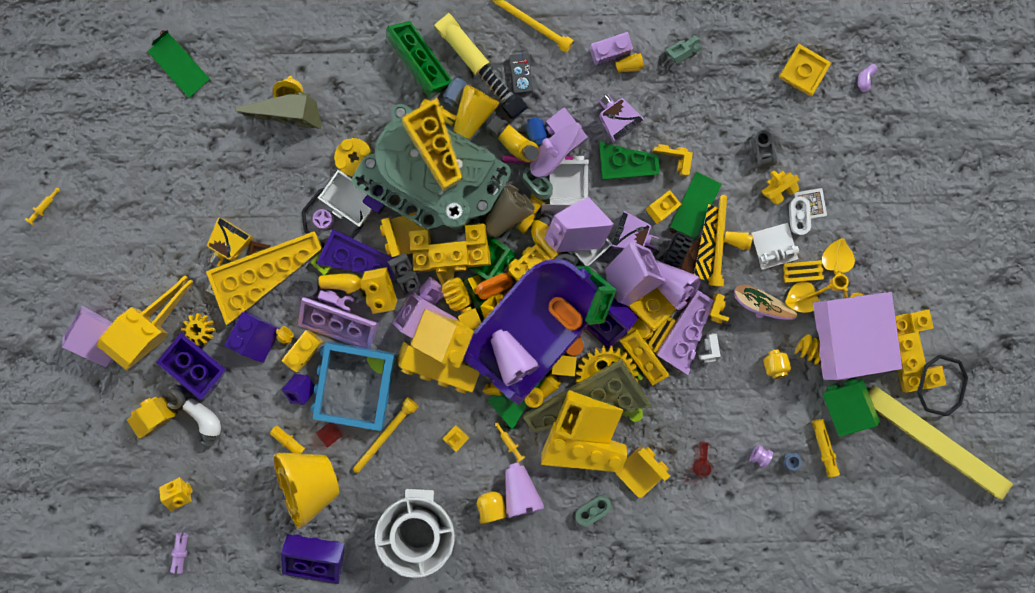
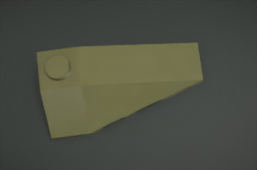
M298 92V95L288 94L239 106L235 109L236 112L246 117L269 120L271 117L272 120L287 124V121L300 127L321 129L322 126L317 102L311 99L309 94Z

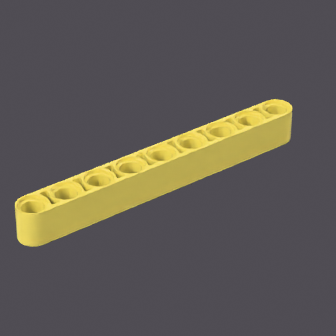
M872 385L868 392L878 414L1000 500L1004 499L1013 486L1012 482L883 390Z

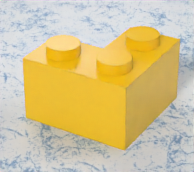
M155 396L152 399L148 398L140 403L141 407L130 413L132 416L127 419V422L139 439L148 436L177 416L172 408L167 407L169 402L165 397L157 398Z

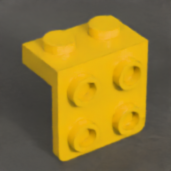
M417 212L411 213V214H408V215H409V216H414V215H416ZM404 216L394 219H382V225H380L381 234L386 236L388 242L385 244L387 254H391L393 258L403 253L406 255L413 253L410 251L409 231L426 230Z
M642 445L626 459L621 472H615L639 498H642L661 479L666 481L670 477L667 473L669 468L662 461L658 463L654 459L656 454L649 447L645 449Z

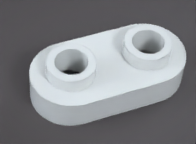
M796 197L789 203L790 228L796 235H804L811 229L810 204L805 197ZM797 203L801 205L800 210H797L795 207ZM798 222L802 224V229L797 228Z

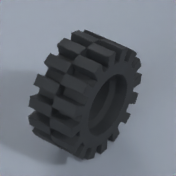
M678 231L666 253L664 263L679 268L687 256L686 254L692 244L693 237Z

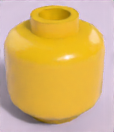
M773 350L768 352V356L763 359L766 373L768 376L773 377V379L784 378L791 371L789 358L786 353Z

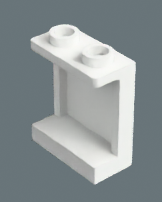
M573 156V160H565V158L562 160L558 167L549 175V182L553 185V193L549 198V204L572 206L588 197V159H584V156Z

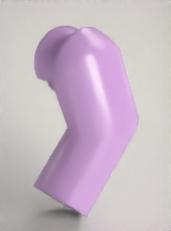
M871 64L858 75V87L862 92H868L871 89V76L878 72L875 64Z

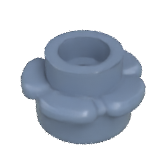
M790 452L785 455L783 460L785 468H788L789 471H796L801 467L802 461L799 454H792Z

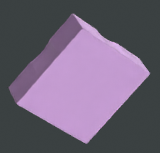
M892 292L813 302L816 329L820 340L823 380H840L902 369Z

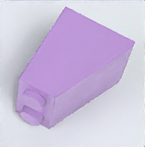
M587 197L555 214L544 239L556 252L600 249L614 223Z
M633 241L604 270L607 275V282L617 289L614 298L618 303L628 306L666 282L651 250Z
M412 291L392 324L402 333L413 338L424 309L456 320L458 319Z
M81 306L62 339V348L107 367L114 360L97 347L96 344L112 322Z

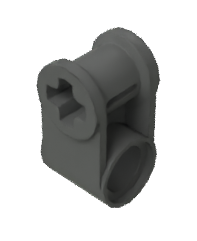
M767 130L756 132L751 138L755 167L760 168L768 164L776 165L777 155L774 149L772 134ZM759 135H763L765 137V144L759 143Z

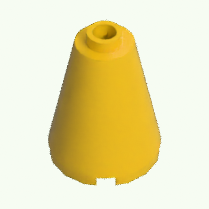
M465 85L453 131L467 139H471L498 107L500 102L470 85Z

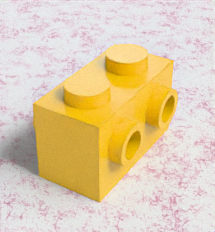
M381 268L365 271L360 280L361 289L365 290L366 304L371 308L372 314L395 310L397 298L388 269Z

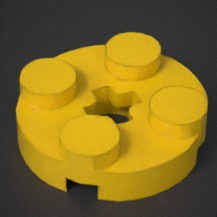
M357 138L344 139L336 148L334 155L335 164L345 175L353 177L363 158L373 153L363 140ZM357 153L356 156L359 157V160L351 163L349 156Z

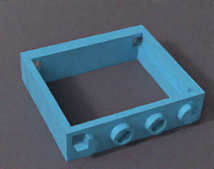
M326 342L325 346L322 345L320 357L323 358L322 364H319L317 369L319 383H316L314 387L316 401L311 406L313 419L382 431L385 423L396 353ZM331 350L385 359L375 422L321 413Z

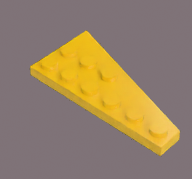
M316 231L206 271L226 325L233 322L241 315L242 311L248 310L322 250Z

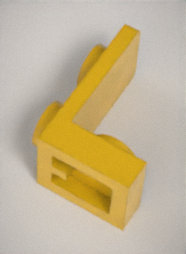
M658 144V147L652 149V153L681 157L682 159L678 160L677 171H680L679 176H689L693 152H688L687 148L677 147L676 150L669 149L668 145Z

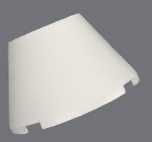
M419 497L405 498L388 507L379 519L375 531V545L383 563L399 575L412 578L424 577L440 569L448 560L455 540L453 524L445 510L435 502ZM409 518L423 519L432 527L434 541L425 547L410 546L401 536L400 524Z

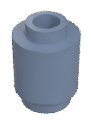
M455 77L453 81H450L442 96L445 100L444 103L452 108L459 106L464 87L468 84L462 79Z

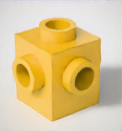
M180 477L159 487L161 503L170 511L192 502V488L188 482L185 483Z

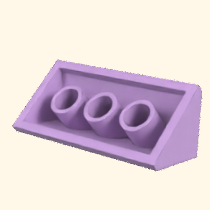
M302 298L298 326L354 346L371 349L380 324L379 322L310 298Z

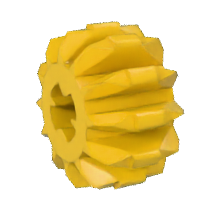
M452 278L442 284L443 298H445L446 303L451 309L458 311L471 304V298L460 278Z
M196 313L195 317L193 315L188 316L189 321H183L186 328H181V331L186 332L185 336L198 346L201 343L208 344L207 338L213 339L214 337L210 332L216 330L215 328H210L214 322L212 320L207 322L208 316L204 315L202 317L200 313ZM196 327L201 328V332H197L195 330Z

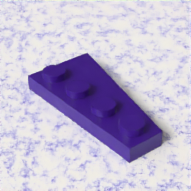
M332 229L316 264L359 273L387 268L390 278L395 280V276L388 264V261L394 259L393 257Z

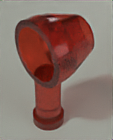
M700 441V458L694 462L693 471L698 477L705 478L712 473V464L707 460L709 442ZM706 466L707 471L701 472V468Z

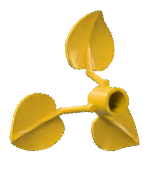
M844 238L836 240L829 245L822 255L823 267L828 271L834 270L835 274L830 280L829 285L815 292L814 286L809 282L801 281L794 284L785 300V304L790 309L800 313L814 311L813 302L820 301L816 295L828 289H832L835 292L843 291L844 298H848V288L846 287L849 280L846 275L841 273H846L853 268L855 257ZM856 292V293H853V294L850 296V298L855 297V296H861V295H863V294Z

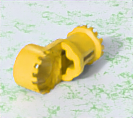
M533 194L530 195V201L535 207L534 212L516 226V229L523 234L533 223L536 212L542 204H545V202L536 198Z

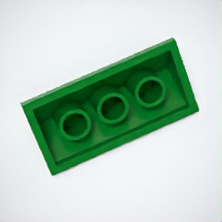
M411 21L390 25L386 28V38L429 99L448 87L450 81L453 80Z

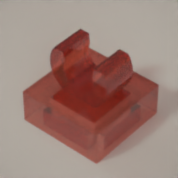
M331 422L316 432L327 448L343 436L335 423Z

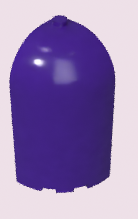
M560 259L546 260L536 264L520 278L474 331L463 359L483 376L486 375L492 380V383L510 400L520 405L588 327L589 324L585 319L597 290V286L589 279L591 274L584 268L579 270L573 264ZM562 297L566 299L582 315L583 323L579 329L568 330L550 313L549 303L553 298ZM501 329L503 332L508 331L539 365V368L529 376L527 374L522 377V380L510 386L505 385L490 341L493 338L492 334Z

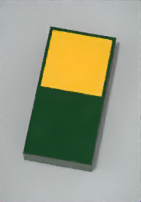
M475 274L462 281L478 315L482 314L481 305L487 299H480L476 293V287L483 281L479 274Z

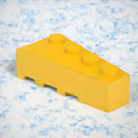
M436 98L402 117V125L443 192L460 183L462 175L453 152L438 99Z
M403 341L395 362L402 368V372L412 375L413 372L420 374L419 378L430 381L432 378L438 381L437 384L447 388L449 385L455 386L456 391L464 394L467 391L473 392L480 374L475 368L461 363L460 368L441 363L409 345L410 343Z
M555 422L553 423L541 453V465L621 472L628 457L625 444L613 440L610 443L572 440L555 434Z

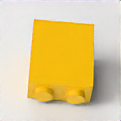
M424 309L411 346L441 363L460 368L474 331L459 320Z

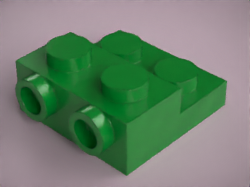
M488 235L487 242L491 265L468 267L486 280L504 273L505 268L515 260L514 251Z

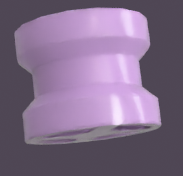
M320 209L314 213L313 223L318 228L329 229L334 223V217L329 211Z
M758 444L750 456V461L753 463L757 462L760 467L766 468L772 459L773 452L765 450L763 446Z

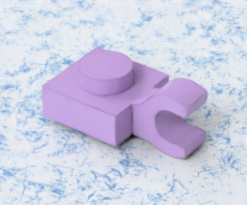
M330 290L326 292L320 291L318 296L321 303L336 308L339 307L346 312H350L351 309L344 305L345 302H354L351 296L339 298L337 293Z

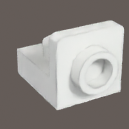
M715 333L706 334L707 339H704L705 349L709 350V353L698 355L699 359H704V362L716 361L715 357H721L718 338Z

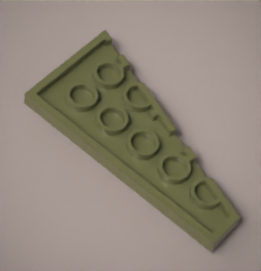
M620 359L547 400L539 407L524 413L523 418L533 432L551 429L553 423L557 420L568 390L621 408L623 412L628 411V413L634 412L636 409L652 408V404L624 361Z

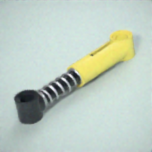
M450 13L434 24L438 33L444 40H447L475 75H481L482 80L486 81V85L490 86V90L495 92L494 95H498L499 100L502 102L503 110L512 120L516 119L528 108L523 99L517 93L509 92L508 87L506 88L503 85L504 82L499 80L500 77L497 78L495 72H492L491 67H488L490 62L463 32Z

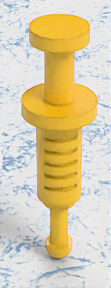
M55 188V191L50 196H46L37 208L33 207L32 209L35 212L29 219L25 218V220L34 225L33 221L39 214L44 216V210L53 202V197L60 189Z
M495 423V427L501 433L500 437L509 448L508 453L511 451L518 459L517 463L523 460L525 456H521L516 449L519 445H515L508 433L501 429L500 424Z

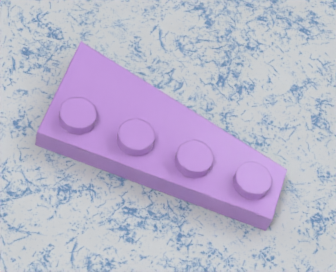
M697 290L686 304L655 355L689 375L692 359L694 360L695 350L698 341L701 339V332L704 324H706L713 300Z

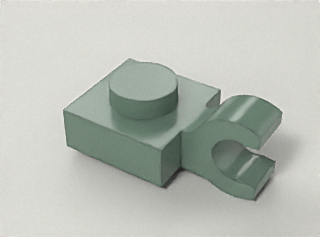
M693 36L685 43L681 40L666 49L667 56L676 64L684 61L693 55L692 52L696 53L702 50V46L696 44L700 39L697 36Z

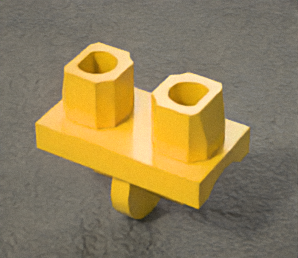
M773 170L770 172L771 179L767 181L769 186L761 190L763 196L768 197L773 204L778 205L784 200L781 192L786 190L788 194L792 195L799 191L797 182L800 179L798 175L794 176L790 172L785 174L782 171L778 174Z

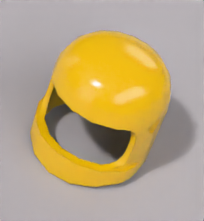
M487 492L478 497L476 504L480 514L479 522L481 525L507 517L505 502L500 493Z

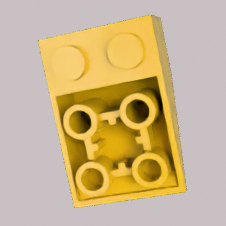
M568 390L555 422L554 433L572 440L610 443L623 409Z

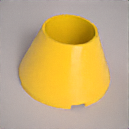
M276 453L273 456L277 480L286 498L284 502L295 526L298 529L303 528L339 496L338 481L332 464L326 455Z

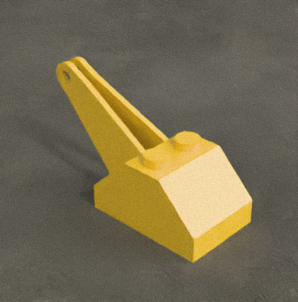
M186 275L183 276L172 288L143 312L133 307L129 308L118 316L102 334L96 346L127 371L166 340L169 333L162 329L161 325L193 285V281L189 280L187 282L188 277ZM175 294V296L163 308V310L158 314V316L154 320L150 319V317Z

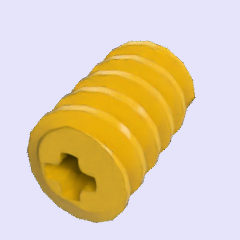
M810 334L805 335L796 346L795 354L801 351V358L807 354V361L810 362L815 358L814 365H817L821 362L820 342L817 338L812 339Z

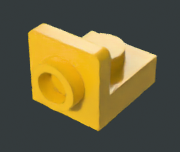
M713 294V303L708 315L712 317L711 321L720 324L723 321H729V317L719 314L725 307L724 295Z

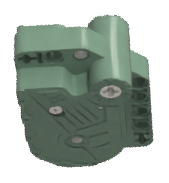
M403 104L395 105L392 109L393 121L384 128L379 140H377L375 153L365 156L352 177L353 186L427 230L447 226L450 230L462 231L465 229V226L471 224L472 219L488 215L502 189L510 179V167L495 158V155L478 147L467 138L454 133L446 127L462 179L460 183L443 192L402 125V117L414 110ZM503 169H505L506 176L503 175L500 178L499 181L500 183H502V185H500L497 181H495L499 177V173L497 171H502ZM359 178H364L370 184V187L368 188L364 184L360 185L358 182ZM490 185H495L498 191L496 194L490 195L487 193V188ZM379 186L383 187V194L381 196H375V188ZM395 196L400 197V204L392 206L391 199ZM411 206L417 207V213L414 216H409L407 213L408 208ZM453 212L460 213L459 215H452ZM427 216L434 217V223L431 226H427L424 223V219Z

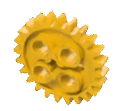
M602 346V351H599L595 347V354L588 351L589 358L583 356L584 364H578V367L582 370L576 371V374L581 376L576 378V382L579 383L604 369L597 366V363L601 360L607 362V366H609L612 361L616 362L622 359L634 377L638 375V371H632L636 368V364H630L633 358L626 359L627 352L620 354V348L613 351L612 346H610L609 350Z

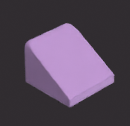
M431 276L419 288L420 297L434 305L444 296L442 286Z

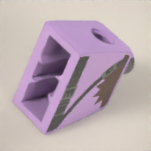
M607 94L599 100L605 109L600 113L599 118L612 143H615L644 120L623 98L614 103Z
M624 211L612 243V248L624 250L633 241L645 247L646 245L656 249L659 237L649 234L651 225Z

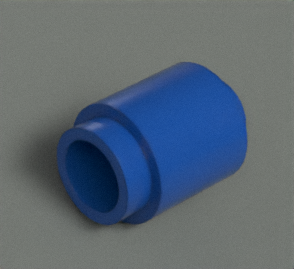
M538 117L528 119V124H525L528 139L536 143L537 146L541 145L542 141L548 137L543 119L539 120Z

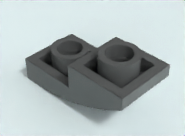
M405 253L388 261L404 295L421 287L418 277L413 271Z

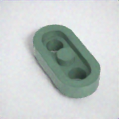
M530 168L523 172L522 181L536 198L547 200L552 196L553 185L546 177H535L531 173Z
M604 495L594 497L576 510L575 517L577 522L582 526L591 525L610 512L611 502ZM599 502L605 503L602 508H599L597 505ZM583 512H587L588 517L583 518L581 514Z

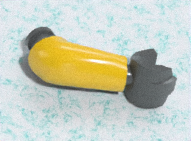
M306 272L297 279V282L309 281L313 285V289L308 290L306 293L307 297L312 296L321 288L345 291L346 294H351L352 297L356 298L354 300L355 303L366 299V294L363 293L364 291L360 285L362 278L354 274L319 276L315 272Z

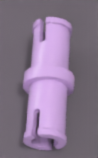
M182 532L175 535V545L171 551L173 556L171 573H175L177 566V574L183 573L184 558L187 556L186 545L189 536L187 533L183 534L182 541Z

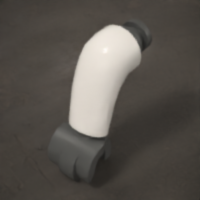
M182 384L169 387V393L176 395L178 401L173 400L169 402L167 407L178 409L183 406L182 409L193 417L199 425V432L202 433L200 444L213 446L215 444L214 439L221 432V424L218 417L207 407L193 399L192 392Z

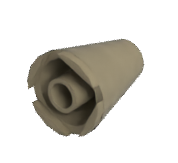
M507 184L502 189L483 223L486 225V234L489 237H498L534 212L535 207L525 194L521 196L517 193L519 189L511 184Z

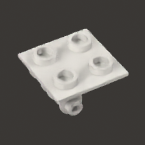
M788 223L751 233L761 270L798 260L799 248L794 245Z

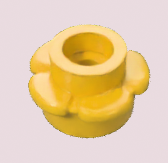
M282 326L276 330V338L279 342L283 344L291 343L294 334L289 328Z

